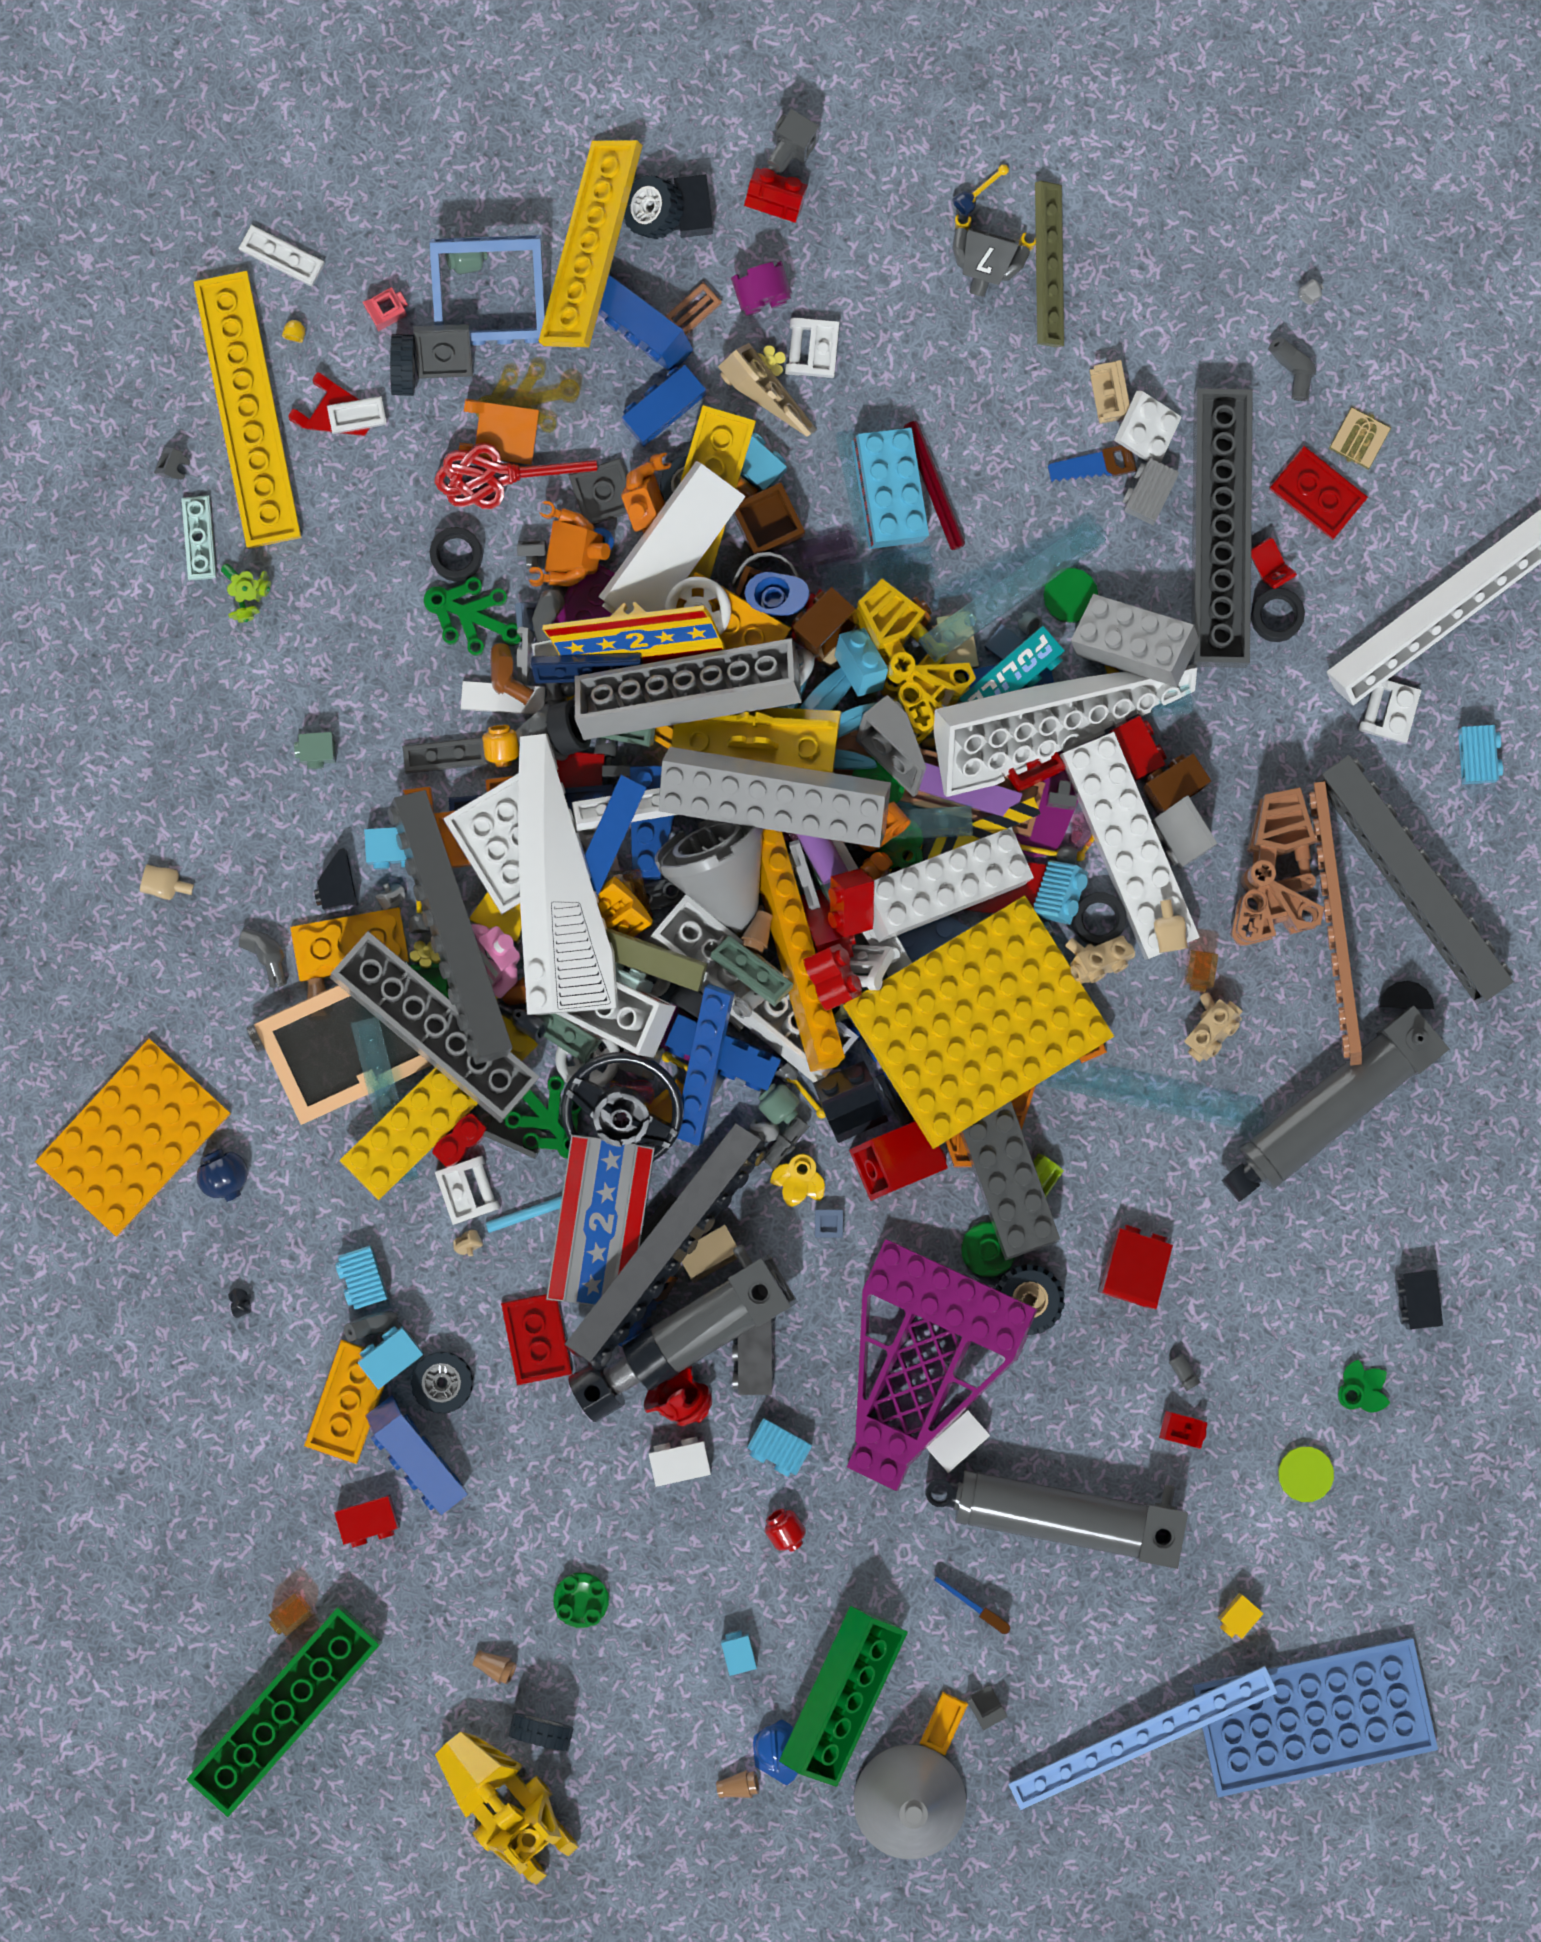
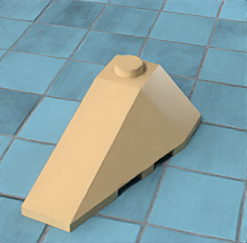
M750 343L736 349L718 366L722 371L720 373L721 377L728 385H733L735 389L806 437L817 430Z

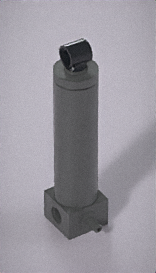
M1415 1006L1402 1011L1376 1033L1377 1036L1361 1049L1362 1064L1350 1066V1059H1348L1252 1138L1250 1142H1247L1240 1148V1152L1246 1159L1245 1163H1241L1221 1180L1238 1202L1256 1190L1261 1182H1265L1273 1190L1282 1184V1181L1284 1182L1410 1077L1422 1073L1450 1050Z
M967 1470L964 1471L962 1482L955 1483L943 1478H935L930 1480L925 1488V1496L933 1506H945L956 1510L955 1523L968 1524V1526L1134 1557L1139 1562L1178 1569L1188 1512L1177 1509V1506L1172 1505L1175 1486L1164 1485L1161 1503L1155 1502V1504L1144 1502V1505L978 1472L976 1474V1472ZM936 1485H943L947 1489V1495L942 1500H936L931 1495V1491ZM1159 1529H1166L1167 1536L1164 1541L1156 1542V1532Z

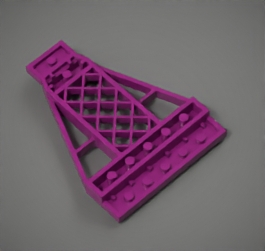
M885 1239L862 1290L855 1435L857 1445L847 1468L890 1489L899 1491L909 1466L1001 1374L1018 1360L1038 1309ZM872 1295L905 1311L904 1320L893 1344L890 1346L869 1336L870 1298ZM916 1315L923 1318V1320L913 1323ZM927 1322L932 1338L918 1342L913 1327ZM932 1323L949 1331L936 1335ZM910 1332L914 1344L902 1349ZM952 1334L957 1349L943 1354L938 1339ZM934 1341L939 1356L925 1361L920 1346ZM868 1342L885 1349L887 1351V1358L868 1400H866ZM971 1342L1005 1357V1361L979 1387L965 1382L956 1376ZM915 1348L920 1363L907 1368L902 1353ZM954 1355L948 1368L945 1358ZM898 1358L902 1370L891 1374ZM940 1360L946 1375L932 1380L927 1365ZM922 1367L927 1382L914 1387L909 1371ZM904 1374L909 1389L896 1393L891 1378ZM943 1380L937 1393L934 1383ZM955 1382L972 1390V1394L932 1431L952 1383ZM887 1383L891 1396L879 1400ZM929 1385L934 1401L921 1405L915 1390ZM911 1392L916 1408L902 1412L897 1397ZM893 1399L898 1414L884 1419L879 1404ZM931 1406L927 1418H925L922 1409ZM875 1409L879 1419L872 1416ZM918 1411L923 1426L909 1431L904 1416ZM899 1418L904 1431L887 1424V1422ZM920 1431L918 1438L911 1435Z

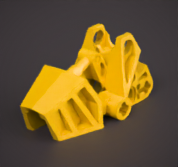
M881 579L858 601L856 612L859 623L856 627L857 629L865 628L888 667L883 690H880L881 694L894 698L893 701H899L903 706L913 732L919 734L916 740L920 744L934 730L935 709L943 708L942 705L947 707L956 705L959 697L970 689L969 686L975 681L976 677L970 663L941 664L948 654V648L944 644H937L928 635L927 629L920 623L925 615V611L884 579ZM910 636L918 643L921 642L929 651L918 665H915L914 658L909 653H906L903 647ZM959 669L966 671L969 680L966 681L963 673L954 674V672ZM890 679L892 682L898 683L897 686L893 687V683L890 686L888 680Z
M459 1732L435 1754L464 1816L467 1818L473 1813L481 1822V1825L472 1832L476 1840L485 1850H491L519 1874L523 1873L528 1881L537 1885L547 1876L546 1871L533 1857L547 1844L555 1845L560 1852L567 1856H570L579 1848L576 1840L554 1816L549 1797L553 1795L551 1790L537 1775L525 1784L517 1774L523 1766L519 1762L478 1736ZM505 1785L526 1810L522 1812L510 1803L504 1805L495 1789ZM483 1802L489 1803L496 1814L491 1812Z

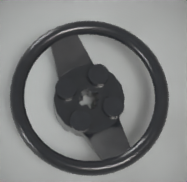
M612 1052L589 1060L572 1075L562 1095L561 1120L569 1141L572 1134L579 1135L572 1119L573 1100L593 1118L598 1136L607 1144L617 1147L633 1142L657 1145L654 1149L653 1162L669 1150L677 1139L682 1127L684 1114L683 1100L675 1080L659 1063L635 1053ZM613 1063L635 1064L649 1070L663 1082L669 1092L672 1102L671 1124L650 1113L649 1103L636 1090L617 1085L607 1090L585 1079V1077L594 1070ZM624 1112L628 1119L625 1120L623 1118L622 1121H618L616 1113Z

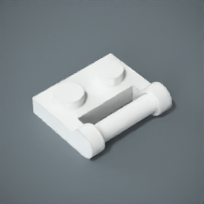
M791 318L789 327L792 329L789 364H786L785 374L834 378L839 322ZM805 329L811 330L808 365L800 364L802 334Z
M1386 680L1372 691L1365 719L1360 723L1359 731L1406 744L1421 690ZM1387 690L1391 692L1382 727L1375 725V720L1383 691Z
M852 945L854 957L850 958L852 972L869 973L868 976L857 975L862 987H868L869 990H880L882 978L895 956L892 946Z
M483 1156L435 1172L453 1225L501 1209L499 1202L494 1199L483 1165L485 1161ZM473 1169L485 1205L476 1206L465 1174L466 1170Z

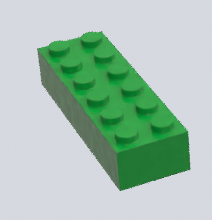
M853 1606L849 1607L779 1759L780 1763L800 1775L835 1787L838 1786L908 1631L886 1619Z

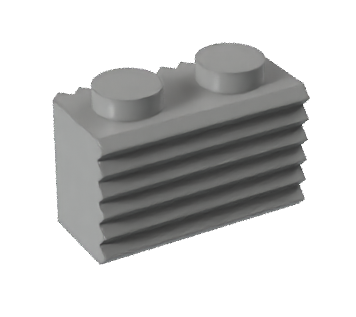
M1151 458L1147 465L1141 463L1134 477L1139 481L1135 489L1129 487L1122 501L1127 504L1124 512L1154 526L1179 472Z

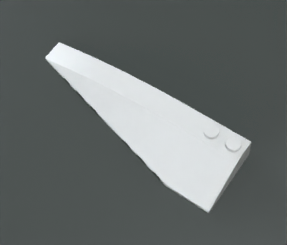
M1187 665L1177 687L1130 672H1119L1034 686L935 709L934 738L944 795L949 797L997 785L1005 781L1004 777L1009 775L1008 771L1011 768H1014L1018 775L1027 771V765L1025 764L1027 762H1032L1039 758L1038 761L1044 763L1050 760L1055 752L1060 750L1067 752L1105 734L1104 730L1113 725L1117 728L1126 723V719L1137 714L1143 716L1151 712V709L1160 703L1166 705L1194 692L1197 667L1195 665Z

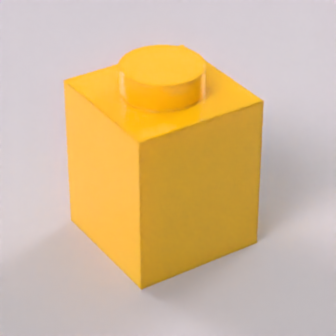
M1239 1593L1218 1617L1222 1622L1219 1628L1231 1638L1237 1635L1242 1639L1264 1613Z

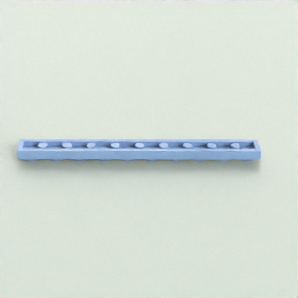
M1263 1666L1013 1780L1008 1785L1020 1810L1270 1697L1276 1694L1277 1690L1266 1667Z

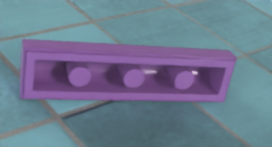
M796 834L823 885L831 882V876L848 872L832 840Z

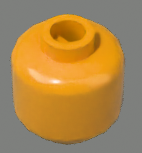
M495 725L488 728V732L482 737L485 759L495 763L496 767L512 765V761L518 758L520 752L516 731L510 729L509 725Z

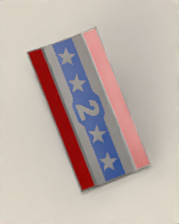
M571 1135L546 1300L595 1306L639 1249L655 1147L634 1143L617 1147L607 1144L601 1138Z

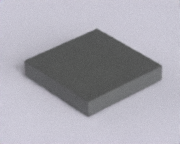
M469 324L414 326L413 333L418 379L473 377Z
M621 458L597 465V471L568 475L581 514L593 525L628 514L621 497L626 487V473Z

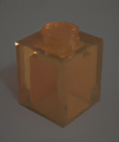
M1190 950L1188 952L1183 985H1189L1190 991L1206 993V988L1212 989L1214 987L1219 954Z
M297 1591L268 1615L272 1619L269 1621V1624L277 1634L283 1633L287 1637L315 1612Z

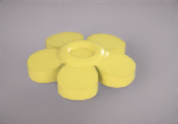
M766 346L763 350L764 355L758 353V355L767 367L771 369L772 373L775 376H779L782 374L783 368L777 363L785 362V354L783 352L775 354L773 346Z
M417 941L414 944L415 951L410 952V960L412 962H419L422 968L431 967V962L439 963L441 961L439 954L433 951L431 942L426 946L423 941Z

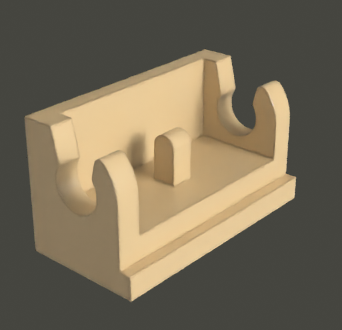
M1121 360L1095 365L1094 369L1089 370L1099 424L1124 420L1130 404Z
M724 1225L699 1239L696 1249L691 1254H687L682 1261L693 1283L737 1259L733 1252L737 1245L727 1227Z

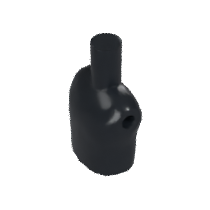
M504 1003L499 1004L501 1015L509 1019L516 1030L537 1042L542 1039L548 1028L546 1021L536 1015H527V1010L525 1009L513 1010Z

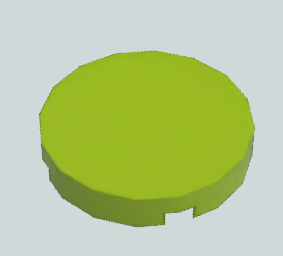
M1310 1446L1297 1447L1288 1451L1278 1467V1482L1282 1490L1290 1498L1300 1502H1314L1323 1498L1331 1489L1334 1481V1468L1330 1459L1321 1450Z

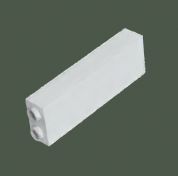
M696 461L599 595L605 601L602 606L612 614L623 603L628 607L625 613L630 614L634 610L633 602H636L645 612L664 610L666 599L672 588L688 577L745 496L703 464Z

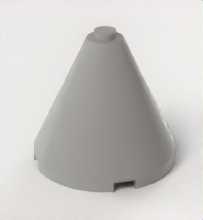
M708 819L697 823L699 830L688 836H685L684 831H681L669 839L657 851L655 863L659 872L730 931L744 935L758 911L763 828Z
M902 1744L890 1747L877 1754L860 1773L854 1790V1812L864 1836L881 1852L901 1859H920L939 1852L954 1839L965 1817L966 1793L958 1771L943 1755L922 1745Z

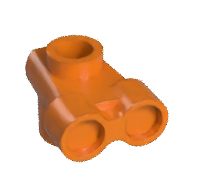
M876 852L871 858L865 859L860 868L870 878L876 880L889 875V868L893 865V862L887 854Z

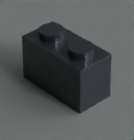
M707 175L674 178V184L681 191V198L684 206H682L683 214L674 231L680 230L681 238L712 235L713 224Z
M1428 1270L1399 1274V1280H1395L1397 1296H1402L1403 1307L1399 1308L1401 1325L1405 1324L1408 1330L1443 1326L1437 1271Z

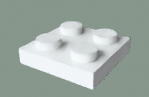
M1136 391L1114 441L1147 462L1151 458L1161 463L1181 420V416L1145 392Z

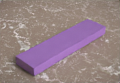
M925 763L926 771L919 788L921 792L1000 816H1004L1009 807L1020 803L1022 793L997 785L946 797L943 792L940 768Z

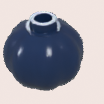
M221 1148L201 1158L204 1164L198 1167L196 1179L200 1190L205 1195L211 1198H225L226 1202L241 1195L239 1190L246 1183L248 1168L240 1155L232 1151L224 1153Z

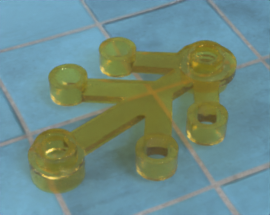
M536 362L529 366V373L512 398L502 400L509 386L515 385L518 381L517 372L512 368H507L502 372V379L492 394L484 395L478 401L534 409L531 406L556 400L573 403L580 396V388L576 381L565 379L556 389L529 394L537 380H541L545 375L544 366ZM534 367L542 369V373L538 376H534L531 372ZM513 373L515 379L508 382L505 380V375ZM566 388L574 389V394L571 397H567L564 394ZM539 412L537 424L540 425L541 430L545 433L553 432L556 429L555 419L550 415L545 416ZM545 420L553 422V426L550 429L543 427Z

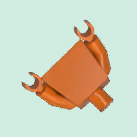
M667 453L652 455L649 462H645L630 471L626 476V487L621 497L635 532L645 533L665 505L654 471L665 470L671 467V463H662V458Z
M544 501L542 503L551 506L552 511L547 515L539 512L540 515L545 519L558 518V521L553 520L544 571L549 574H543L539 567H532L529 569V572L531 574H539L540 578L538 580L530 579L529 583L534 587H539L544 582H548V585L571 587L583 580L586 575L596 573L599 560H607L609 558L610 546L607 543H602V535L594 532V525L582 514L564 508L561 510L556 509L550 501Z

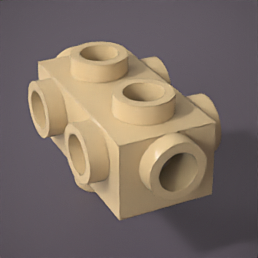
M1123 935L1095 947L1089 944L1084 948L1073 938L1065 945L1076 955L1070 967L1072 976L1076 981H1080V984L1095 983L1101 980L1106 973L1121 972L1128 967V961L1135 957L1133 946L1126 941Z
M1209 992L1199 997L1206 1011L1200 1016V1023L1184 1041L1190 1048L1187 1053L1199 1063L1203 1059L1207 1061L1210 1057L1216 1056L1222 1048L1221 1043L1227 1036H1232L1238 1030L1239 1022L1242 1020L1240 1015L1243 1011L1231 1001L1225 1004L1220 999L1215 1004Z

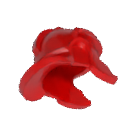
M689 1366L677 1376L659 1384L652 1391L648 1390L644 1400V1410L646 1413L658 1411L661 1416L677 1422L678 1426H685L693 1422L700 1423L708 1415L713 1398L706 1384L697 1383L693 1380L692 1366Z

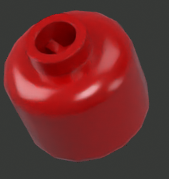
M782 1508L767 1517L764 1532L777 1550H789L792 1552L803 1544L802 1539L806 1534V1528L794 1511Z

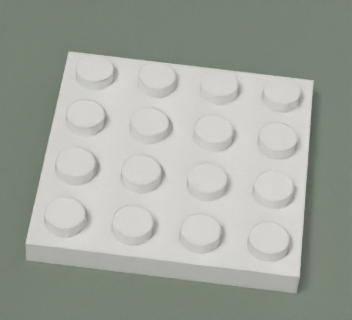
M519 773L443 818L501 915L520 904L518 852ZM574 819L572 822L575 832L578 833L584 854H586L590 844L581 830L577 831Z

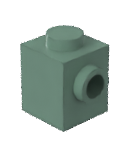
M332 732L298 734L299 742H294L295 758H300V762L302 765H307V769H322L325 763H336L335 738Z

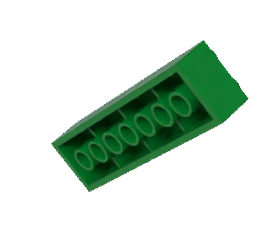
M342 1605L337 1607L186 1780L225 1816L229 1817L382 1644V1641Z

